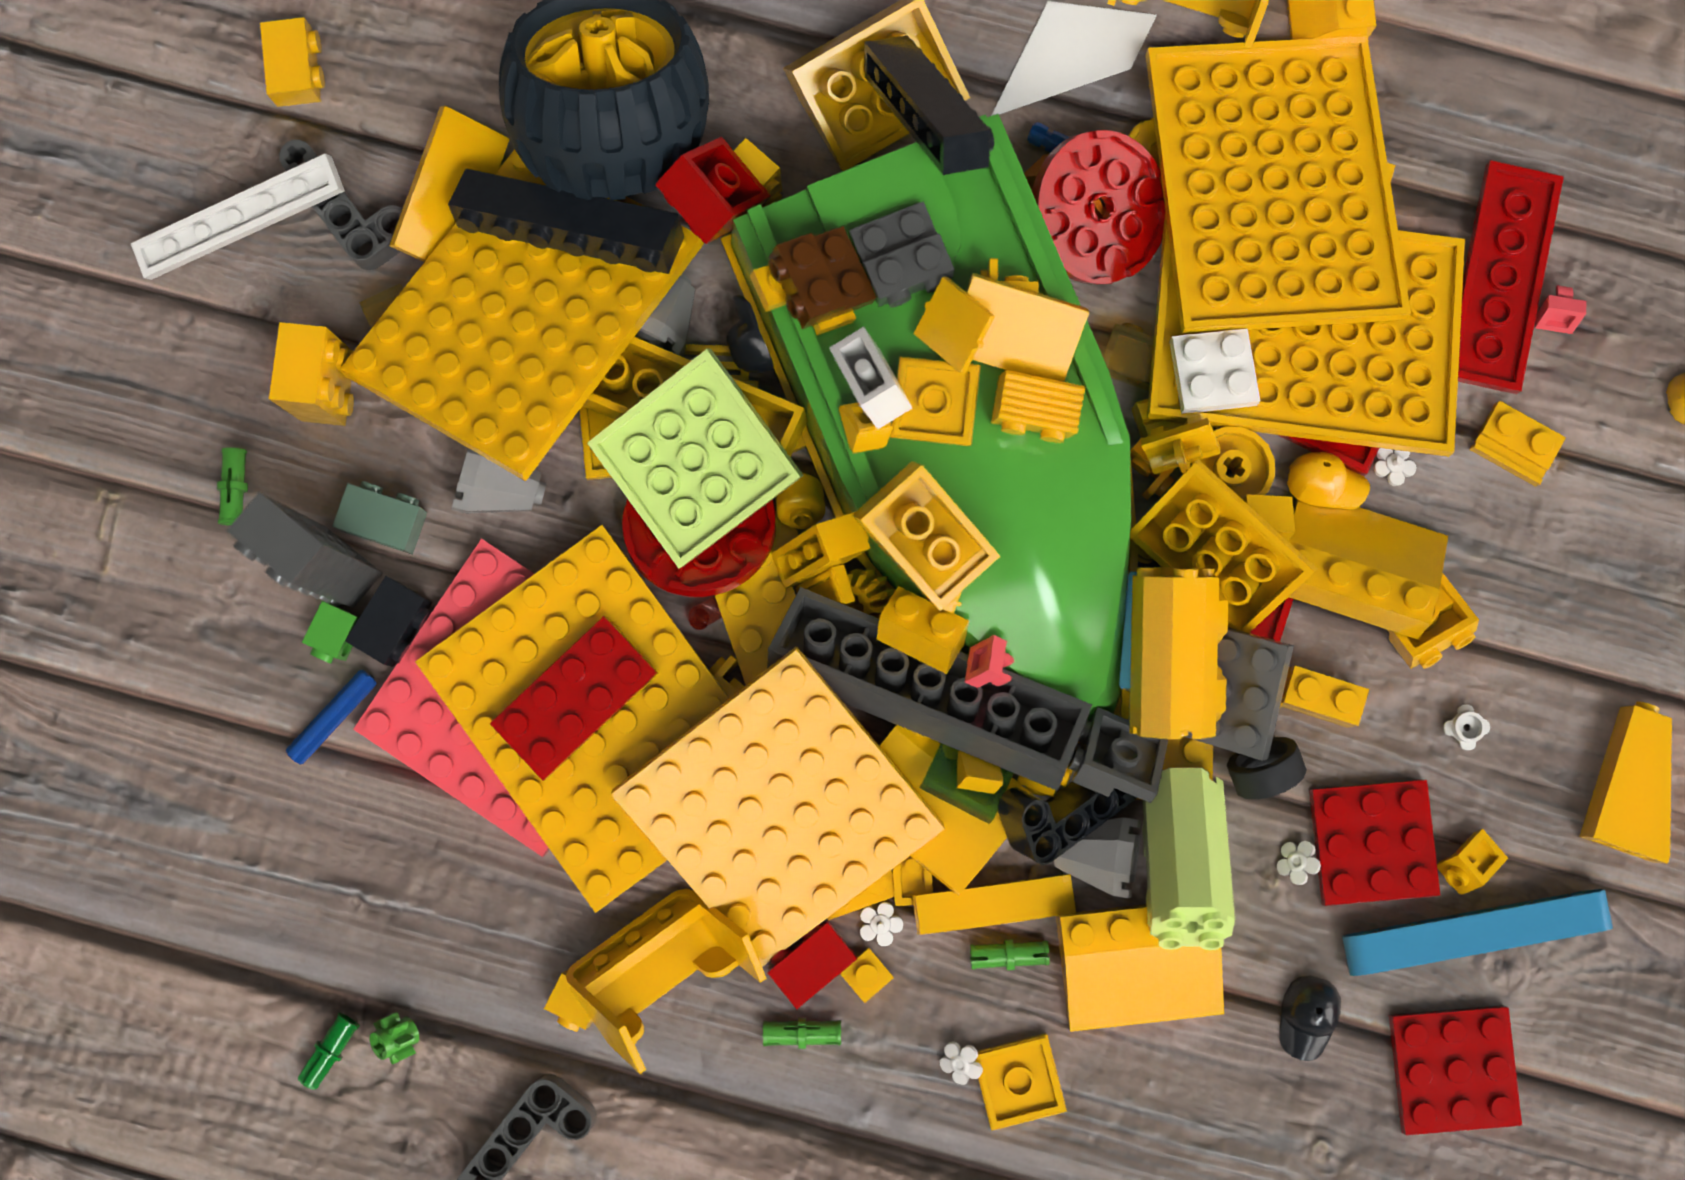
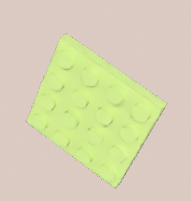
M711 349L704 350L587 442L678 568L688 564L804 476Z

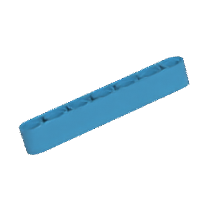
M1592 889L1343 935L1342 940L1350 976H1360L1603 932L1613 929L1605 889Z

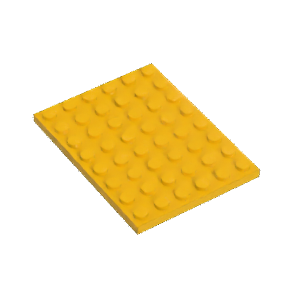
M1353 36L1254 42L1252 49L1245 47V42L1148 48L1145 57L1181 334L1406 320L1411 315L1368 37Z
M515 149L494 174L546 185L540 177L536 178L530 172ZM626 197V199L616 200L620 202L644 206L628 197ZM455 223L339 369L345 377L526 481L704 245V242L691 230L682 226L683 242L669 274L656 271L645 272L637 267L620 263L609 264L601 259L584 255L577 257L570 255L566 251L548 247L541 249L521 241H505L485 233H469L458 228Z
M1165 213L1147 418L1185 423L1188 417L1202 414L1204 418L1209 419L1213 427H1243L1253 432L1451 456L1455 449L1465 239L1398 230L1411 315L1406 320L1250 329L1248 334L1260 395L1259 404L1253 407L1181 414L1169 341L1172 336L1198 333L1181 334Z
M601 525L415 661L595 913L667 861L651 840L612 797V789L729 699L713 674L605 526ZM605 616L656 669L658 674L545 781H542L490 723L592 626Z

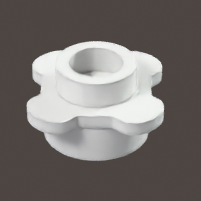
M1461 705L1457 709L1458 714L1452 720L1444 723L1443 730L1446 735L1453 736L1459 741L1461 749L1466 751L1473 750L1476 747V742L1489 733L1490 724L1481 715L1475 713L1472 706ZM1465 724L1470 726L1469 731L1464 730Z

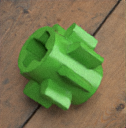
M395 1012L374 1022L377 1031L370 1034V1044L373 1052L379 1059L385 1060L389 1058L391 1064H395L416 1053L413 1045L419 1042V1031L411 1018L406 1016L400 1019L398 1012Z

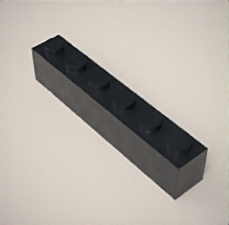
M908 35L864 42L866 80L943 175L988 168L990 151L994 149V136L991 128L987 127L977 112L965 102L962 95L958 94L948 79L944 78L937 70L935 64L931 63L923 54L921 48H918Z
M466 168L448 203L458 228L466 232H480L494 235L505 241L516 240L530 243L541 249L548 247L566 251L570 255L577 257L584 255L598 258L609 264L620 263L634 266L645 272L656 271L669 274L684 239L680 219L676 213L602 197H592L591 200L576 198L572 193L563 190L557 192L546 185Z

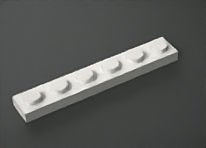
M323 154L131 243L143 278L152 280L338 195L345 190L332 156Z

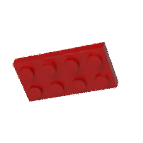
M603 616L503 710L490 725L538 777L545 781L644 688L658 672L609 619Z

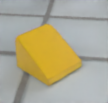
M858 402L840 405V417L848 445L853 453L886 447L893 428L891 422L877 429Z
M958 751L957 788L995 794L1003 785L1000 767Z

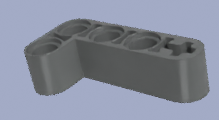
M302 140L286 142L279 153V160L286 171L299 166L297 161L301 158L307 162L318 157L314 150ZM345 191L312 206L345 252L362 269L374 270L379 268L401 252L389 246L393 234L388 233L390 225L399 220L402 212L401 207L395 205L386 206L365 220ZM351 214V219L346 225L337 226L338 218L341 215ZM372 242L373 248L369 254L359 256L358 250L362 244Z
M553 1074L541 1076L526 1090L457 1180H475L480 1173L486 1177L485 1180H503L546 1124L568 1140L582 1139L590 1132L596 1122L597 1113L595 1107L560 1077ZM548 1085L552 1087L556 1094L554 1103L545 1104L541 1102L537 1095L539 1086ZM571 1110L581 1111L586 1117V1126L580 1129L572 1127L567 1119L568 1112ZM515 1117H524L530 1122V1134L520 1135L514 1130L513 1120ZM497 1148L503 1151L506 1157V1164L504 1166H495L490 1162L488 1157L490 1149Z

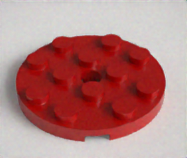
M1110 130L1089 131L1066 139L1055 147L1044 160L1033 185L1032 193L1067 275L1070 279L1080 283L1094 285L1112 284L1126 277H1132L1150 262L1163 239L1166 211L1159 179L1161 177L1160 168L1151 154L1139 142L1120 132ZM1098 198H1101L1106 206L1105 214L1100 219L1097 218L1095 204L1093 203Z
M628 499L623 512L622 530L630 558L647 580L657 587L676 595L708 597L725 593L740 586L761 568L773 547L776 534V515L774 503L771 500L682 568L677 567Z

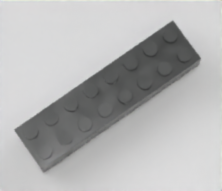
M800 587L768 648L767 669L797 646L843 703L1058 791L1085 727L1092 704L1005 669L1002 672L1011 676L1010 682L1002 686H995L989 682L979 688L973 687L965 683L968 654L960 651L948 673L945 674L877 640L879 618Z

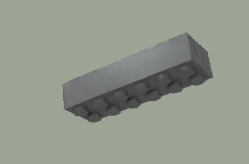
M261 492L255 496L227 529V532L237 539L233 546L251 561L257 560L264 566L268 565L269 567L265 573L283 587L288 586L296 592L299 590L306 596L310 594L317 600L322 599L328 604L331 602L336 607L344 604L354 608L382 575L380 570L326 526Z

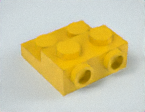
M1442 573L1440 590L1430 625L1417 640L1390 630L1387 631L1389 632V641L1410 669L1419 664L1423 669H1426L1437 663L1443 656L1441 652L1453 645L1458 650L1471 643L1475 638L1474 632L1477 630L1479 618L1444 573Z

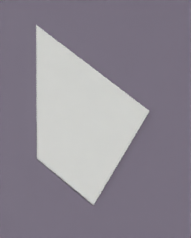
M1048 1L991 116L1002 114L1130 70L1157 15Z

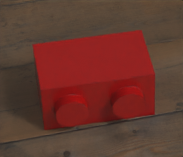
M826 921L822 926L820 924L801 937L803 941L792 951L789 947L786 950L782 949L770 959L773 966L768 970L767 974L796 1009L800 1008L857 960V955L829 921Z

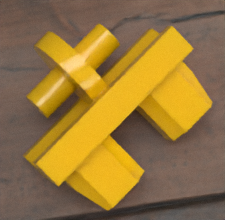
M1202 414L1188 417L1184 425L1170 429L1169 427L1160 426L1150 429L1149 436L1141 439V446L1148 457L1154 474L1179 467L1182 474H1184L1191 467L1190 463L1196 462L1198 459L1202 460L1221 454L1220 446L1208 418H1204Z

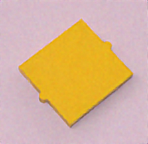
M942 277L931 300L925 303L926 310L913 334L958 372L965 373L976 351L983 347L982 340L995 315L951 279Z

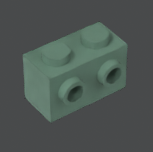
M361 481L360 487L347 483L332 527L413 555L428 513L418 506L419 500L402 493H397L395 499L382 495L384 488L365 481Z

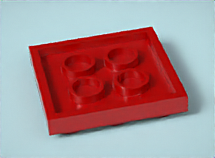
M1427 780L1309 790L1316 858L1321 863L1318 876L1322 905L1330 906L1441 896Z
M1501 1005L1389 1015L1402 1134L1407 1136L1522 1126L1509 1007Z

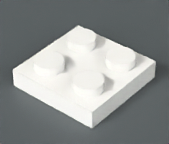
M1248 329L1172 336L1169 343L1181 414L1253 407L1259 404L1260 395Z

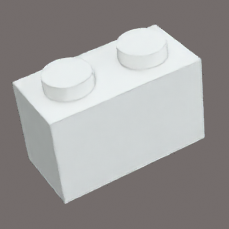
M865 327L860 328L829 348L858 403L877 429L913 408L884 355Z

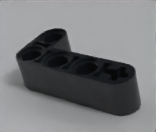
M1071 782L1054 794L1053 797L1043 801L1015 787L1008 789L1001 796L998 804V813L1012 849L1041 865H1047L1136 800L1137 797L1116 788L1107 797Z

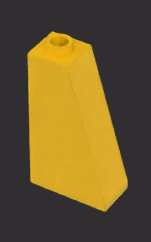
M1637 701L1635 705L1624 706L1619 709L1579 837L1652 863L1668 864L1671 842L1672 718L1659 714L1660 708L1655 705Z

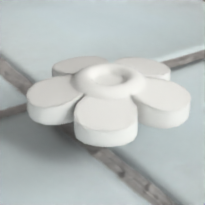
M1379 448L1376 455L1380 461L1373 466L1374 472L1378 477L1388 475L1387 481L1390 485L1400 486L1404 483L1405 477H1411L1415 474L1416 464L1410 460L1405 461L1409 457L1410 452Z
M1302 841L1298 847L1293 842L1285 843L1281 848V854L1288 859L1278 861L1277 870L1279 874L1283 876L1290 875V880L1293 884H1305L1308 879L1307 873L1317 874L1321 868L1320 861L1311 857L1315 853V846L1308 841Z
M881 902L878 905L877 912L871 906L865 907L861 911L860 917L867 924L860 928V935L865 941H871L877 934L878 944L888 946L893 942L891 932L898 933L903 929V920L900 916H892L894 907L888 902Z
M955 1041L949 1042L945 1046L944 1052L946 1055L941 1058L940 1066L946 1073L954 1071L952 1078L957 1084L965 1085L969 1078L978 1079L981 1076L983 1068L981 1064L974 1062L978 1057V1051L973 1046L966 1045L961 1050L960 1045Z

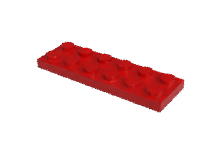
M1492 160L1486 164L1463 275L1458 382L1516 395L1522 391L1564 176Z

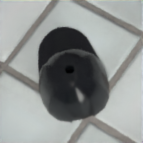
M741 295L733 296L739 322L729 330L726 341L734 363L738 368L749 373H762L773 370V361L759 331L751 304Z
M1311 975L1298 977L1289 985L1284 995L1279 1040L1286 1053L1298 1060L1313 1061L1319 1058L1338 1025L1341 1015V997L1337 988L1331 982ZM1318 1007L1321 1008V1012L1319 1014L1316 1013V1008Z

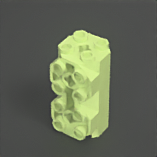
M1168 768L1162 771V779H1160L1158 793L1151 803L1143 800L1144 818L1142 834L1143 852L1146 857L1147 867L1146 905L1150 935L1158 938L1159 946L1167 950L1178 949L1182 946L1217 950L1224 946L1225 938L1232 936L1235 923L1223 780L1216 777L1215 782L1210 780L1209 772L1203 768Z

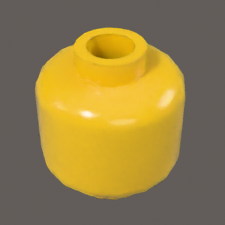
M802 473L803 477L775 497L777 517L784 525L790 528L806 529L812 527L823 519L826 511L823 485L817 478L806 473Z

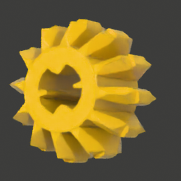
M857 568L848 572L847 576L855 602L847 606L879 618L889 602L890 596L895 592V589H888L886 587L888 576L877 577L876 569L863 570Z

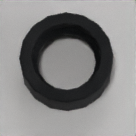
M1273 737L1267 760L1261 761L1235 752L1229 758L1226 765L1238 796L1245 799H1264L1284 793L1299 784L1304 779L1307 771L1297 743L1288 737Z

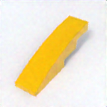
M1070 874L966 887L959 896L951 890L912 896L917 935L1076 913Z

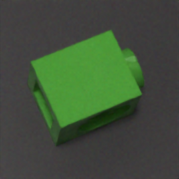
M322 601L302 643L313 648L310 655L331 664L334 658L346 661L353 646L345 642L360 617Z

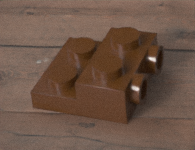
M844 226L816 236L813 233H809L778 244L769 256L771 275L776 282L781 283L786 294L787 309L794 319H798L802 330L872 304L877 298Z

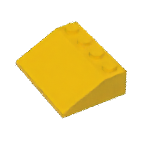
M899 0L783 68L800 103L842 171L851 168L909 134L907 129L865 78L864 42L908 35L915 45L921 48L923 54L930 62L935 64L937 70L944 78L948 79L958 94H961L965 101L970 98L924 0Z
M1199 459L1130 531V538L1161 567L1215 569L1214 577H1219V587L1228 599V627L1250 633L1317 570L1307 558Z
M1297 500L1294 507L1295 534L1288 542L1307 558L1317 570L1289 598L1418 640L1430 625L1441 585L1448 535L1360 507L1352 510L1318 507Z
M896 725L880 744V747L944 823L945 827L942 832L910 856L959 896L1007 839L998 813V804L1001 796L1008 789L1015 787L1030 794L1032 793L1002 768L1000 769L1003 776V785L995 794L957 788L959 750Z
M1146 904L1081 911L1056 916L1070 1032L1224 1014L1222 949L1205 950L1201 947L1182 946L1178 949L1167 950L1160 947L1158 938L1150 935Z

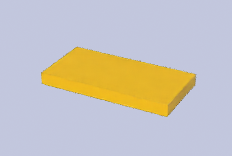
M445 105L440 106L389 246L425 262L456 223L448 203L465 168L495 174L500 168L510 138Z

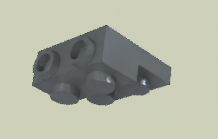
M924 201L849 230V236L858 258L877 296L876 302L878 307L886 304L890 308L900 306L912 299L911 294L926 289L927 293L935 292L942 277L953 278L954 267L940 233L937 234Z
M1097 707L1090 720L1086 721L1078 741L1081 742V747L1075 748L1068 765V769L1075 771L1072 782L1107 797L1116 788L1151 803L1158 793L1168 739L1140 737L1137 734L1129 733L1130 720Z

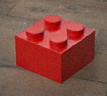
M722 136L682 154L655 184L664 194L665 200L680 213L689 224L691 231L705 245L732 231L733 219L747 214V210L760 204L762 206L771 197Z

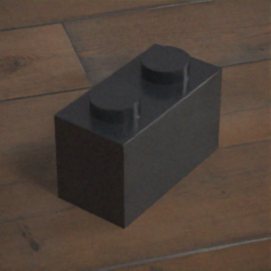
M385 576L345 642L383 665L393 667L396 662L400 663L411 645L409 640L416 629L420 630L432 613L429 608L433 602L398 581Z

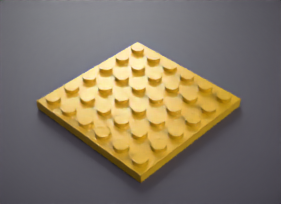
M797 646L612 789L611 792L612 797L709 908L715 907L748 933L762 967L770 962V959L782 949L786 950L945 829L944 823Z

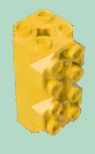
M1177 567L1137 568V575H1132L1129 733L1137 734L1140 737L1181 739V736H1188V732L1192 733V739H1205L1216 736V722L1226 711L1227 679L1222 675V669L1217 665L1218 643L1228 632V599L1219 587V577H1214L1215 569H1178Z

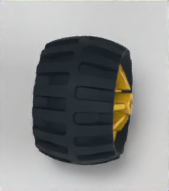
M542 0L529 13H523L516 20L512 32L508 34L499 69V101L503 121L512 144L525 166L536 178L540 177L549 188L557 192L563 190L572 193L576 198L591 200L592 197L610 198V200L626 199V196L642 192L647 194L657 190L658 187L655 184L682 154L700 146L707 121L709 83L704 58L692 29L684 17L679 16L674 6L665 0Z

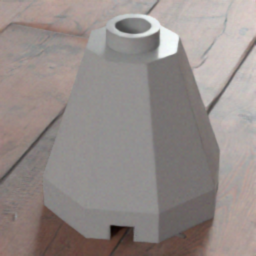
M684 274L680 275L635 335L636 338L682 357L685 355L695 297V289L691 286V280Z
M468 448L455 497L462 499V501L454 499L451 510L465 514L531 511L533 503L541 505L546 483L540 481L541 472L536 469L524 481Z
M1130 818L1107 820L1055 859L1054 867L1112 896L1131 898L1133 890L1125 889L1126 883L1135 882L1141 835L1133 834V827L1141 828V820Z

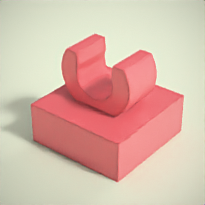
M1557 285L1556 296L1548 295L1537 312L1535 328L1573 334L1587 313L1586 301L1573 299L1572 287Z
M993 635L970 647L965 683L979 688L989 682L995 686H1002L1011 681V676L1002 672L1003 668L1014 663V658L1010 654L1005 653L1006 640Z

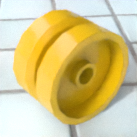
M1225 426L1215 430L1214 434L1219 443L1221 454L1200 461L1242 500L1246 494L1266 495L1275 478V459L1269 445L1257 433L1243 427ZM1227 468L1231 470L1232 477H1228L1225 474Z

